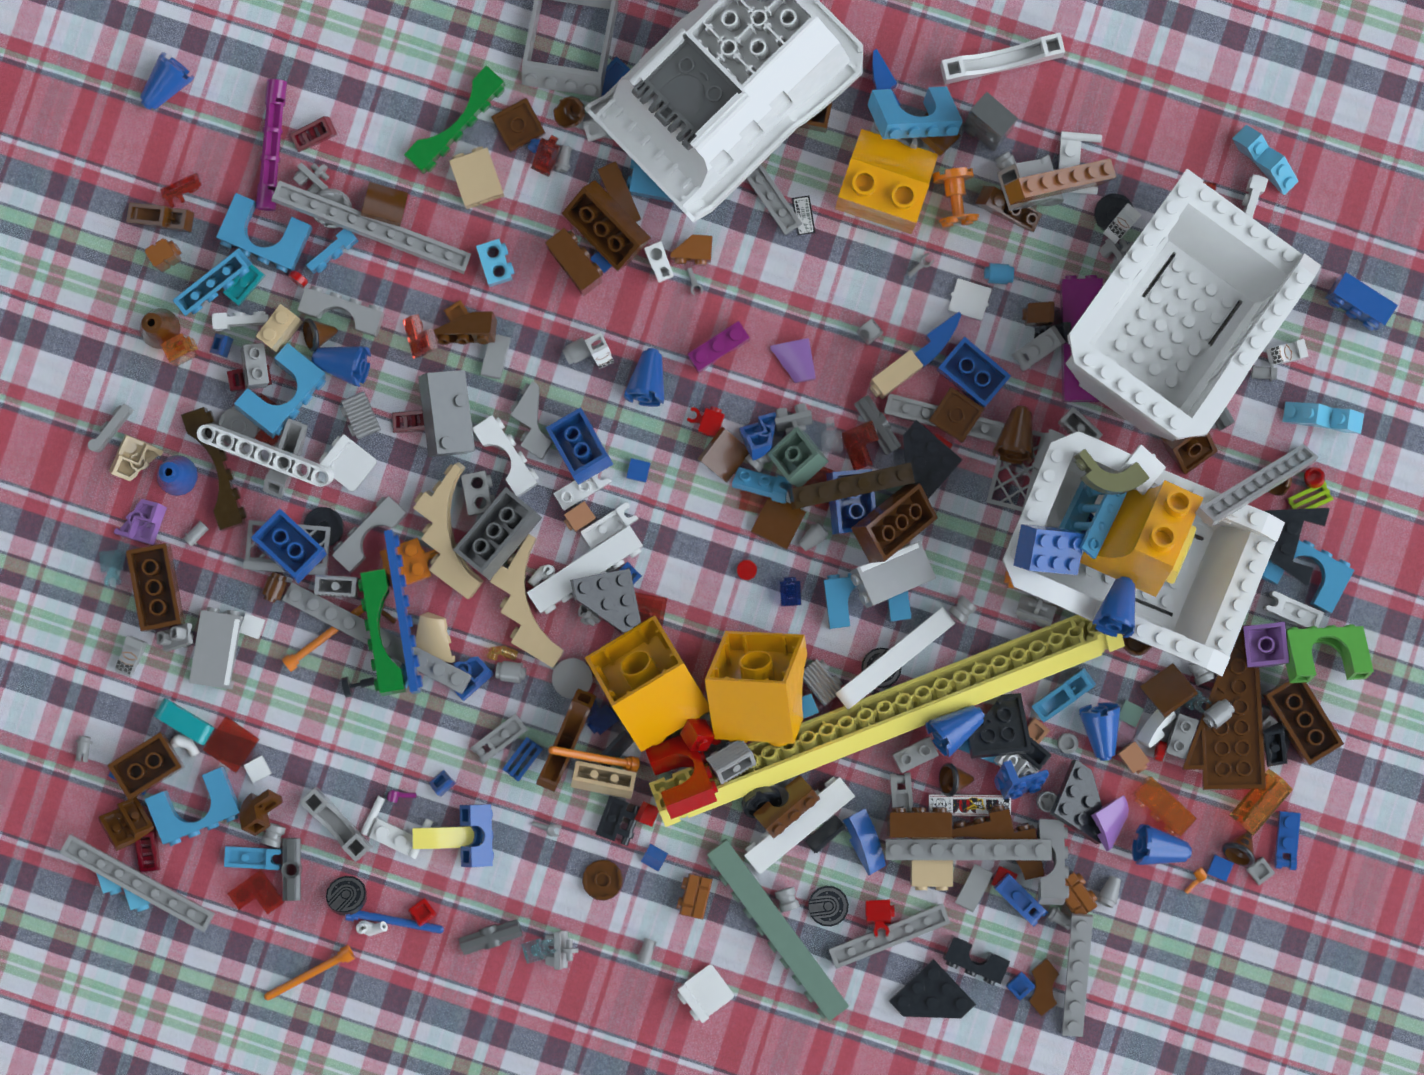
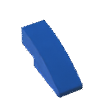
M875 49L872 54L874 89L893 90L896 88L897 82L879 51ZM895 96V99H896L898 105L901 106V104L899 103L898 99H897L896 96Z
M960 311L925 336L929 343L915 353L916 357L923 364L922 368L932 362L949 342L962 315Z
M866 809L859 810L843 819L852 837L849 841L868 876L886 866L877 832Z

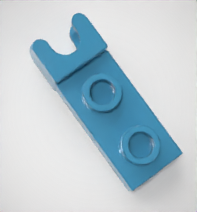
M341 230L336 235L338 239L311 260L307 267L314 274L316 272L320 273L326 269L327 263L331 259L336 260L343 254V249L349 250L359 240L351 231Z
M738 467L732 487L770 497L772 501L786 503L787 492L791 489L792 484L783 476L778 475V477Z
M225 846L224 867L281 870L282 865L274 863L273 856L282 854L283 849Z

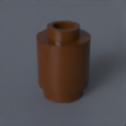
M271 572L261 594L265 595L263 599L273 603L276 600L280 601L287 582H285L287 577Z

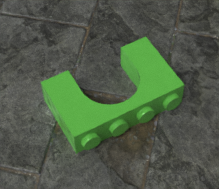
M1354 624L1344 627L1330 625L1325 628L1310 626L1306 629L1291 627L1286 630L1289 663L1286 664L1290 683L1310 682L1317 675L1312 656V646L1317 643L1330 645L1338 651L1343 661L1347 680L1367 679L1374 672L1363 626H1355Z

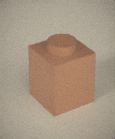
M585 501L564 514L567 518L564 520V523L570 531L574 529L576 533L596 520V517Z
M1131 741L1116 753L1130 773L1137 772L1139 774L1148 767L1146 764L1150 760L1135 741Z

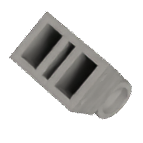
M1049 154L1038 160L1016 163L997 172L1009 211L1039 204L1041 206H1054L1064 202L1062 194L1010 205L1004 185L1018 178L1054 171Z

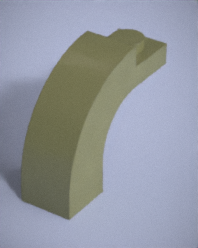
M1083 449L1074 456L1077 467L1081 471L1086 472L1080 479L1087 486L1100 493L1111 495L1126 493L1139 487L1150 478L1138 462L1131 464L1121 473H1109L1098 466L1086 449Z

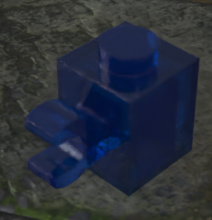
M785 577L784 581L779 582L780 607L801 606L800 581H796V577Z
M595 699L591 712L594 714L588 718L590 723L587 726L594 734L598 732L601 735L620 719L608 704L600 708Z

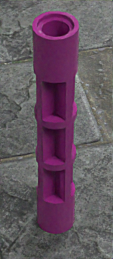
M267 79L266 114L265 125L262 129L264 133L262 155L260 156V182L257 185L256 209L263 211H276V203L271 200L277 187L280 139L283 134L281 129L283 107H285L287 81L279 79Z

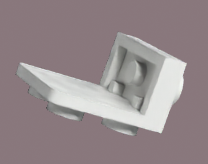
M343 434L342 437L338 436L333 441V448L329 453L325 452L319 459V462L333 471L334 479L353 492L370 473L377 460Z
M713 965L706 966L679 986L678 991L680 993L677 994L684 1005L688 1003L692 1010L689 1012L696 1021L700 1020L702 1023L734 997L733 992Z

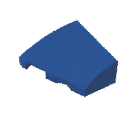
M776 412L759 416L758 423L739 428V434L752 461L761 458L772 448Z
M478 656L469 658L465 662H456L452 665L472 676L463 694L455 691L463 701L494 675Z

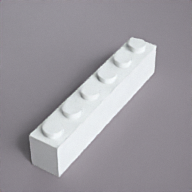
M629 525L528 591L527 594L541 614L545 612L547 615L556 609L555 604L561 600L565 603L573 598L570 580L604 574L612 567L617 569L625 563L623 560L628 556L634 558L642 552L640 548L643 545Z
M833 776L824 784L826 788L821 792L817 789L815 792L820 797V800L773 839L766 831L761 835L763 839L757 844L752 842L745 848L747 852L744 856L759 874L763 873L855 797L840 777L835 779Z

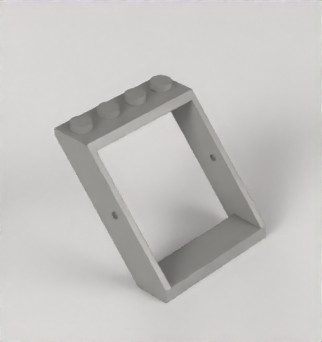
M534 0L522 62V85L601 97L618 10V0H553L610 9L598 72L531 61L542 0Z

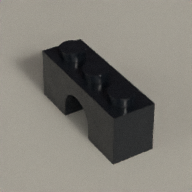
M954 935L951 936L942 957L944 960H947L946 965L955 969L958 966L965 968L964 972L973 977H976L977 974L983 976V981L991 985H995V983L1001 984L1010 964L1008 959L989 952L984 962L974 963L969 956L973 945Z

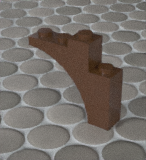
M579 688L577 689L553 746L575 750L597 696ZM549 753L536 784L555 792L571 758Z
M1004 804L991 806L992 809H988L989 818L979 816L973 818V821L966 823L965 820L954 822L952 826V838L1037 839L1035 828L1033 825H1029V823H1022L1017 825V828H1013L1008 805L1004 806ZM1015 860L1025 880L1045 876L1042 860Z

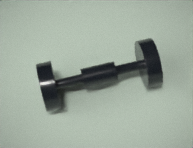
M348 677L341 678L345 697H352V688L359 686L364 688L374 685V679L377 678L362 679L354 684H350Z

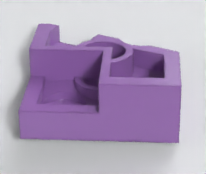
M809 338L770 346L771 351L795 383L816 379Z
M141 499L136 505L135 510L126 516L127 521L120 529L116 528L114 530V534L153 546L167 507L156 502Z
M1124 795L1115 798L1091 815L1101 832L1097 836L1106 851L1112 849L1128 817L1129 808Z

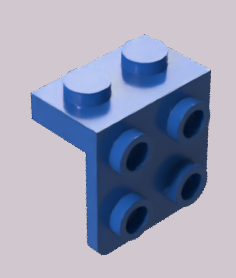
M1011 760L1001 765L995 776L994 783L997 790H1000L1004 800L1008 798L1013 800L1021 797L1024 793L1030 792V794L1040 791L1046 782L1049 772L1044 770L1018 778Z

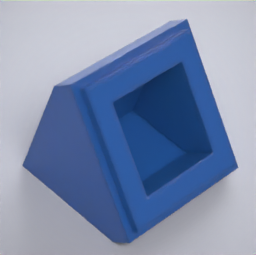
M216 333L210 353L228 358L234 339Z
M443 770L429 784L435 793L442 797L456 782Z
M650 844L641 862L659 871L668 853Z

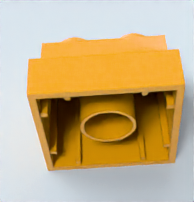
M861 129L835 209L912 234L929 187L938 154L919 147L916 149L911 148L894 139H882L879 134Z
M1166 480L1161 485L1148 489L1144 495L1140 494L1136 489L1127 492L1096 559L1083 552L1080 563L1115 579L1128 577L1135 584V588L1156 597L1176 563L1195 519V512L1200 507L1203 497Z
M655 615L585 657L611 706L641 752L651 746L662 743L667 736L684 727L688 719H700L702 715L710 711L708 702Z
M725 631L705 678L712 729L715 735L714 739L729 740L730 742L738 740L745 743L748 741L768 742L770 745L777 747L785 746L789 743L794 744L803 721L802 686L807 658L805 634Z

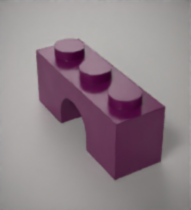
M737 321L687 355L697 372L700 373L716 363L725 354L736 350L750 341V337L741 323Z

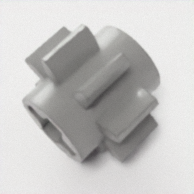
M581 605L579 607L578 616L582 617L580 622L583 624L594 626V624L602 620L585 606Z

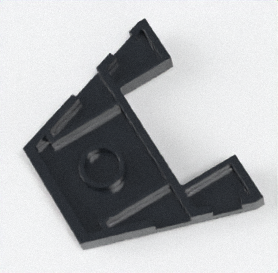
M1330 508L1265 510V512L1285 522L1269 561L1299 580L1302 584L1308 586L1314 568L1293 562L1303 523L1305 521L1324 527Z

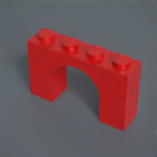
M681 735L645 750L655 776L678 767L694 769L693 774L687 781L661 792L671 819L717 802L715 793L718 792L714 780H709L713 776L709 766L704 767V764L707 763L704 753L690 751Z

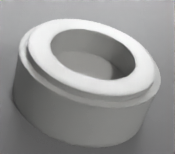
M1064 733L1058 738L1057 746L1061 752L1070 754L1078 748V739L1071 733Z

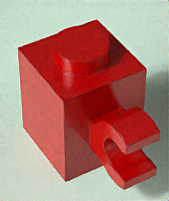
M713 406L710 409L705 408L702 416L697 408L691 407L690 411L695 412L697 416L695 419L687 418V421L700 424L698 433L714 438L721 429L725 414L721 413L722 409Z
M688 719L680 733L690 751H707L710 744L719 745L722 741L721 739H714L713 729L709 727L705 719Z
M890 899L865 901L866 925H875V938L878 937V930L880 929L885 931L886 937L889 936L890 931L885 924H891V918L895 917L894 905H890Z

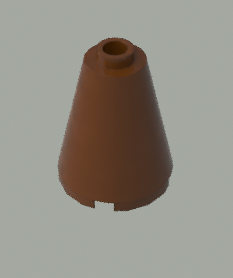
M158 308L151 310L141 320V337L152 348L164 349L172 346L180 336L181 327L179 320L174 313L167 309Z
M1019 405L1011 410L992 451L994 457L996 454L1000 456L999 460L1022 465L1023 461L1028 460L1027 464L1033 461L1032 413L1027 407Z

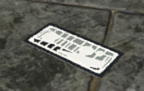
M810 196L792 198L794 212L802 222V225L797 228L798 236L815 233Z

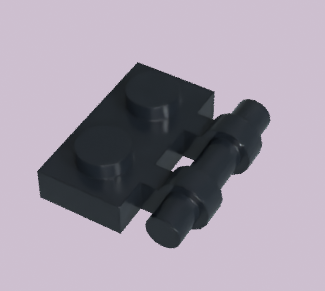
M609 796L595 834L615 841L617 834L622 835L621 844L628 846L630 839H633L635 834L633 833L637 823L635 817L640 806L634 805L633 811L629 812L626 810L629 802ZM623 817L629 818L626 829L620 828Z

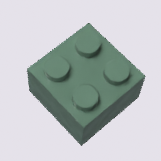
M797 426L767 453L787 481L797 488L802 487L829 462L809 435Z

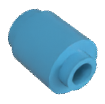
M989 263V266L984 269V279H987L988 283L1007 285L1008 283H1013L1014 267H1010L1009 264Z

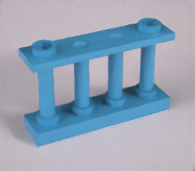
M1081 480L1059 528L1078 532L1087 530L1079 548L1091 558L1096 559L1127 492L1115 495L1100 493L1087 486ZM1104 495L1101 503L1095 504L1098 496ZM1095 513L1092 522H1086L1089 514Z

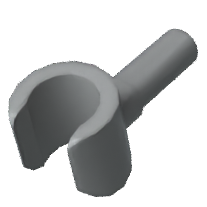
M930 253L924 254L920 259V263L908 272L910 277L923 267H929L934 262V259L930 263L925 261V257Z
M688 268L687 271L692 284L691 293L695 295L693 292L695 286H699L702 293L703 288L697 283L692 268Z
M536 821L532 822V826L545 830L549 836H560L555 834L554 829H562L561 825H544Z

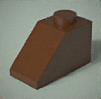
M1055 302L1028 303L1026 308H1022V320H1025V326L1041 327L1051 325L1054 322Z

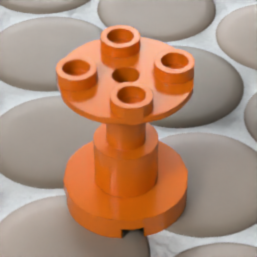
M973 168L946 169L945 174L940 175L939 171L933 173V183L944 184L946 198H950L952 216L939 220L942 228L952 227L955 223L960 222L961 225H971L973 221H977L979 214L964 213L962 196L966 195L964 181L974 177Z

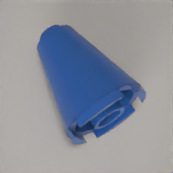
M164 52L159 55L140 95L142 99L141 104L149 110L159 108L194 79L193 75L188 76L190 71L173 57L167 59L165 57L167 54Z
M365 346L319 347L313 352L311 360L322 371L351 385L360 387V383L364 384L369 373L370 363L367 362V356L371 357L369 348Z
M648 348L642 352L624 391V398L629 402L633 403V400L640 401L639 405L658 407L661 403L664 404L663 360L659 350Z
M181 455L166 458L160 464L157 471V481L161 489L174 496L185 495L192 491L198 479V472L194 463Z
M1120 577L1114 581L1093 619V625L1096 624V629L1103 634L1117 637V634H1124L1123 638L1134 634L1135 584L1128 577Z
M1105 702L1098 703V706L1092 707V704L1081 707L1079 715L1095 757L1099 758L1100 761L1111 760L1112 756L1116 754L1120 706L1117 703Z
M971 705L926 722L925 726L928 734H933L934 739L932 742L944 756L950 757L982 725L985 716L980 707Z
M1147 824L1139 825L1135 832L1139 835L1137 840L1133 839L1132 858L1133 861H1137V865L1186 862L1191 857L1192 848L1188 842Z

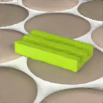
M1326 482L1321 486L1322 492L1294 504L1293 500L1319 488H1309L1287 498L1292 509H1297V507L1323 495L1326 496V499L1304 509L1317 508L1334 499L1330 495Z

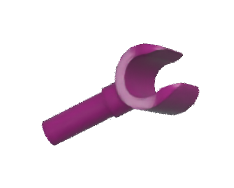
M391 790L388 792L387 800L397 803L399 797L416 798V793H403Z

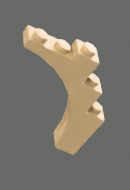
M458 462L454 465H449L444 472L446 477L442 482L439 480L433 487L434 493L430 490L419 493L414 500L416 505L413 509L432 522V524L428 523L422 531L424 536L421 538V540L440 553V555L436 554L431 560L430 564L432 567L429 571L465 598L470 599L484 581L469 567L461 556L453 551L457 545L451 526L452 497L457 481L465 469V466Z
M528 534L518 546L520 549L517 554L513 553L507 562L509 565L508 569L501 566L490 582L510 594V597H505L500 605V608H502L501 613L521 625L520 628L516 627L510 637L513 640L511 643L554 668L564 650L553 643L540 629L527 601L525 587L526 567L530 552L537 540Z

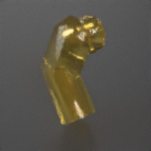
M493 646L488 649L487 658L496 661L498 655L515 660L518 651L506 646Z

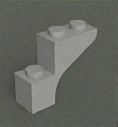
M532 381L530 385L527 383L521 392L523 395L519 402L516 400L510 411L512 412V418L531 429L529 432L526 430L520 441L523 442L521 447L543 460L553 442L545 437L539 429L540 389Z
M289 418L278 448L301 456L308 425ZM285 457L281 458L283 467L288 466V460ZM270 468L265 477L263 491L282 498L291 482L292 476Z

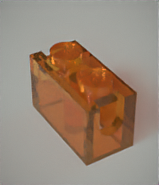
M183 333L160 344L168 361L176 367L198 356L196 350L199 348L195 340Z

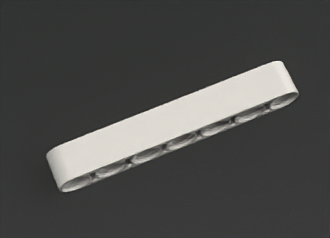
M210 423L200 426L197 430V437L203 443L315 486L322 487L328 485L334 479L333 471L324 465L222 426ZM206 428L211 429V438L205 435ZM225 435L231 438L229 446L224 442ZM245 442L250 445L249 453L243 450ZM263 450H267L269 452L268 460L263 459ZM282 457L287 458V460H288V466H287V467H283V466H282V464H281V458H282ZM301 464L307 467L306 475L300 472ZM320 471L326 474L325 482L319 479Z
M942 607L836 692V696L849 710L947 631L955 622Z

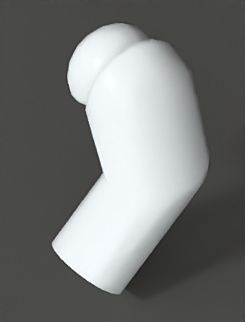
M548 564L540 566L528 580V583L536 587L542 580L553 576L555 568Z
M175 735L170 741L171 746L174 748H186L191 758L200 753L194 741L185 735Z
M363 920L356 925V931L359 934L368 936L385 932L388 929L384 921L375 924Z

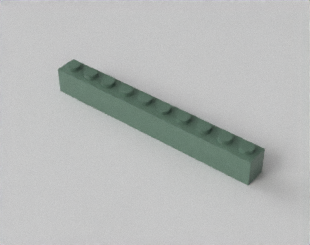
M726 839L708 852L707 856L709 858L706 860L713 870L715 868L719 870L721 875L718 877L725 886L730 885L733 890L731 892L733 898L737 903L740 901L746 907L743 911L749 919H755L757 922L755 927L761 936L766 934L770 940L767 944L774 953L776 951L780 953L782 958L779 960L786 969L791 968L794 973L792 978L797 985L800 986L802 984L807 990L804 994L808 1000L816 1002L818 1005L816 1010L822 1019L827 1017L831 1021L849 1007L848 1003L729 841Z

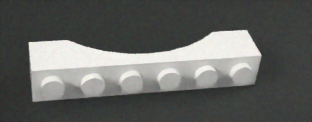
M1056 33L997 51L945 59L941 61L940 68L944 84L946 85L1062 58L1065 54L1061 33Z

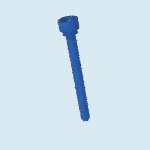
M361 910L356 914H347L345 920L353 922L358 919L375 922L384 921L386 924L439 934L444 931V927L441 925L426 923L419 927L415 920Z

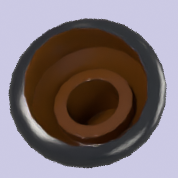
M310 318L305 319L303 323L304 341L312 352H315L338 332L336 327L314 321Z
M945 763L939 772V786L941 792L947 797L954 796L958 791L974 781L973 776L957 768L952 763Z
M1247 831L1232 841L1225 843L1222 846V852L1225 857L1240 866H1251L1254 864L1252 833Z

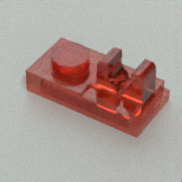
M551 135L548 140L541 138L531 169L548 177L551 175L560 150V146L556 145L559 140L558 137Z
M194 173L160 189L161 196L173 208L175 207L174 197L179 198L181 203H184L183 194L197 191L202 186L198 173Z

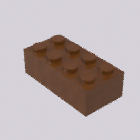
M596 180L584 186L561 213L617 271L630 264L651 239Z
M920 483L909 484L900 488L851 529L869 563L885 562L938 519Z
M163 543L127 550L126 555L140 631L147 632L185 624L171 544Z
M1288 678L1262 694L1277 721L1282 723L1286 736L1304 765L1310 766L1344 745L1307 682L1290 683Z

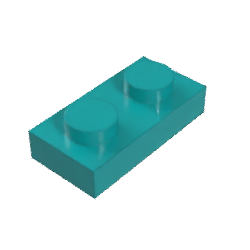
M253 264L248 267L250 271L242 278L237 275L233 280L234 284L223 291L238 306L244 302L266 276Z

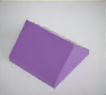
M1285 622L1243 626L1248 667H1274L1289 663Z

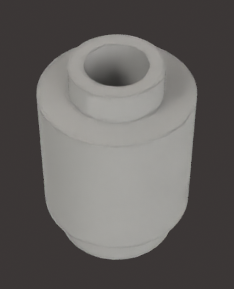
M583 337L566 345V348L562 350L569 365L573 362L576 364L592 355Z
M498 662L495 677L500 679V681L521 683V680H525L526 668L523 667V663Z
M1226 699L1219 700L1204 712L1205 717L1203 720L1210 728L1214 727L1217 729L1232 717V713L1235 710Z

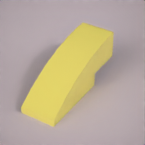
M470 826L412 828L413 849L461 848V846L470 845L474 840V831Z

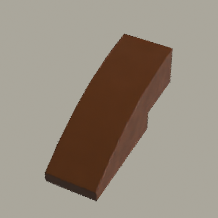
M616 161L597 169L606 192L635 222L640 221L641 217Z
M129 202L126 222L160 229L192 232L194 212L187 209Z

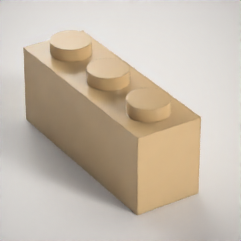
M576 760L571 787L631 799L636 772Z

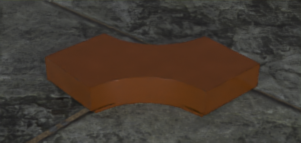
M1047 958L1031 970L1035 980V989L1028 1001L1041 1016L1057 1004L1053 996V985L1060 974Z

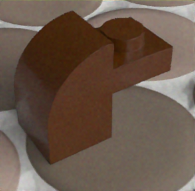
M269 789L258 796L250 793L240 808L239 820L241 829L256 836L270 827L268 812L283 803L282 796Z

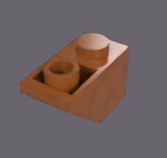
M692 234L671 252L670 260H674L676 264H686V261L695 262L694 265L706 266L707 263H711L713 236Z

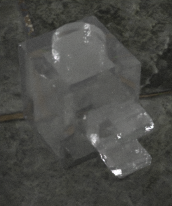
M827 417L825 419L826 432L820 433L822 453H842L841 430L835 431L834 417Z

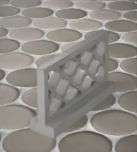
M1032 430V435L1041 437L1039 445L1033 448V457L1036 459L1034 451L1038 449V455L1039 448H1042L1041 444H1044L1043 441L1047 437V433ZM998 455L986 503L1022 512L1039 471L1034 469L1033 465L1026 469L1022 463L1024 471L1014 476L1008 467L1012 465L1011 463L1006 464L1003 461L1004 466L1000 468L1002 461L999 460L1000 456ZM1007 468L1012 478L1001 483L998 474ZM1031 469H1033V470H1032V474H1031V476H1030V474H1029L1028 471L1031 470ZM1027 473L1030 482L1021 488L1016 478ZM1014 480L1019 490L1008 495L1003 486ZM1002 488L1007 497L1001 501L992 500L994 491ZM1020 492L1025 498L1023 507L1014 505L1011 500L1012 497Z
M249 520L243 569L286 573L273 560L263 558L266 556L265 553L259 558L250 557L251 549L255 546L254 543L252 544L251 539L253 536V525L263 526L266 522ZM299 525L311 537L316 531H326L325 540L319 545L322 546L324 544V550L327 555L323 558V563H318L307 575H327L331 527ZM306 529H307V530H313V531L309 534V533L306 531Z

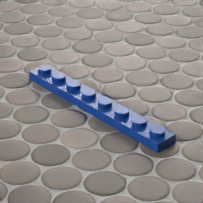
M393 530L384 531L409 690L410 693L417 694L421 693L420 687H423L422 676L417 673V667H420L418 655L414 654L413 647L417 645L415 635H411L410 627H413V619L411 614L408 615L407 607H410L409 596L404 593V587L407 586L405 574H401L400 568L404 566L402 555H398L397 547H400V539Z

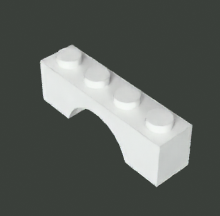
M491 415L472 429L484 447L497 446L508 453L511 459V470L506 481L515 495L520 497L538 485L536 480L539 477L533 468H527L525 465L527 459L521 451L517 453L513 447L516 443L511 435L506 436L502 429L505 426L500 418L495 419Z

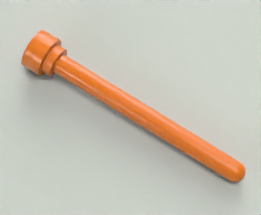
M359 605L350 613L360 616L365 611H363L362 605ZM331 626L297 653L287 654L281 660L292 672L298 667L297 665L302 658L339 630Z
M556 746L548 748L550 754L620 766L626 771L637 772L640 766L639 758L634 756L622 759Z
M349 945L340 948L336 956L265 993V1000L269 1001L340 962H351L355 959L352 949Z

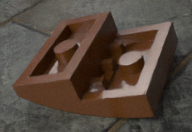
M369 182L360 216L400 227L408 193Z
M768 497L751 533L787 551L806 511L800 508L792 510L790 503L772 501V498Z
M137 797L133 800L118 803V809L99 816V822L116 851L138 841L154 829Z

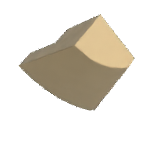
M125 434L109 472L131 481L141 470L146 469L150 462L156 457L161 456L163 450Z
M430 612L420 615L416 634V647L445 662H455V655H451L449 647L451 639L447 633L446 618Z

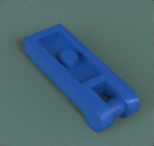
M1279 811L1274 861L1276 869H1282V867H1287L1289 870L1297 869L1301 813ZM1283 853H1289V859H1283Z
M1009 873L995 885L994 889L1033 927L1038 924L1037 921L1042 916L1044 917L1048 913ZM1034 907L1036 911L1030 915L1028 912Z

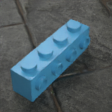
M238 248L174 298L173 302L185 316L190 312L193 315L203 308L201 304L207 300L210 303L219 296L218 290L222 287L226 290L233 285L232 279L237 275L242 278L250 271L248 267L252 265L251 261Z

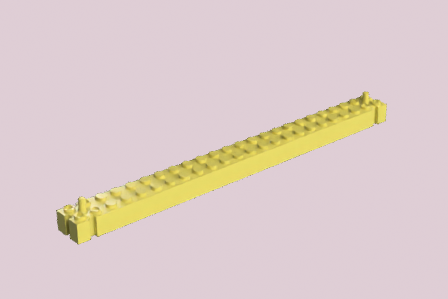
M1074 615L1051 626H1046L861 699L849 710L843 706L805 721L800 726L794 744L789 743L785 746L777 747L770 745L768 742L749 743L747 746L752 751L757 764L738 774V776L731 778V780L724 782V784H721L711 772L713 777L709 780H714L718 792L715 793L717 802L671 819L661 792L687 781L693 774L694 769L688 767L673 773V778L665 781L663 777L650 782L649 785L664 825L668 827L680 822V817L685 818L688 815V818L744 797L756 788L772 786L924 726L931 719L971 705L975 706L1099 657L1106 649L1112 652L1125 646L1122 634H1117V637L1103 634L1096 629V624L1093 625L1092 621L1079 615Z

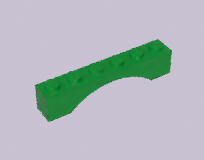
M486 65L472 80L470 99L459 119L442 133L417 140L404 154L405 158L423 174L427 171L431 172L437 165L436 161L440 156L443 158L450 151L449 146L454 141L457 143L463 137V131L467 127L471 128L478 119L476 117L481 112L485 113L490 108V102L494 97L498 98L505 91L504 87L506 86L505 82Z
M380 569L360 573L361 579H358L360 592L363 591L364 599H361L363 611L367 612L368 618L364 619L366 631H370L371 639L367 640L369 651H373L374 659H371L372 671H376L377 679H374L376 692L379 691L381 696L406 692L403 671L388 656L380 635L381 612L390 594L387 571Z

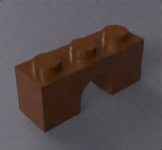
M798 775L784 787L789 793V799L785 805L774 807L768 801L753 814L773 839L820 800V797L801 775Z

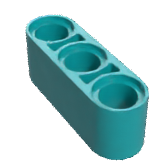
M166 698L162 700L153 715L203 746L215 729L206 721Z

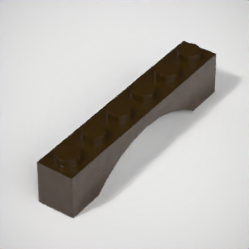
M202 407L181 414L187 434L196 439L207 450L216 467L219 491L213 512L219 530L226 531L246 524L245 518H247L245 508L240 507L238 499H241L238 488L233 486L232 480H234V475L231 468H227L225 461L228 460L226 452L201 442L197 437V430L200 426L215 422L212 411ZM206 428L205 435L208 438L212 437V431Z
M911 463L789 489L788 493L792 510L907 485L915 483Z

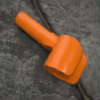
M1202 867L1193 872L1196 879L1184 890L1187 894L1198 883L1203 882L1207 878V874Z

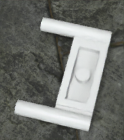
M1061 131L1058 169L1080 165L1081 141L1101 143L1102 135ZM1094 186L1070 193L1097 195L1098 187Z
M378 795L360 833L416 859L420 849H413V834L377 818L385 801V798ZM426 818L422 828L431 827L433 821Z

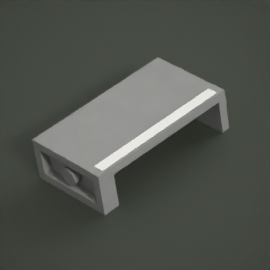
M920 541L898 550L885 562L867 563L850 571L852 574L851 580L857 586L860 592V601L866 606V609L936 579Z
M207 607V611L201 610L189 683L233 689L234 681H232L241 620L243 621L244 617L239 616L240 612L227 610V614L219 613V608Z

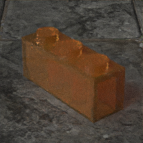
M1270 769L1265 772L1266 788L1251 789L1229 815L1241 828L1252 836L1258 832L1293 790L1282 777Z
M1148 776L1132 793L1136 797L1134 801L1141 808L1146 806L1151 811L1149 815L1157 822L1161 820L1166 825L1164 829L1173 836L1176 834L1181 837L1197 819L1151 776Z

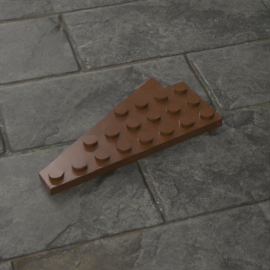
M1242 625L1222 677L1217 675L1182 767V770H1202L1203 790L1266 788L1259 667L1247 666L1243 627L1251 625ZM1226 699L1233 706L1235 712L1232 713L1231 718L1217 729L1214 727L1210 728L1203 720L1205 717L1204 712L1217 701Z

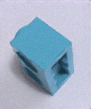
M496 239L476 246L489 287L513 280L511 275L515 274L512 263H507L505 255L509 253L505 243L501 244L500 239ZM491 248L499 250V254L494 258L488 256V251ZM498 267L505 269V273L501 277L494 275V271Z

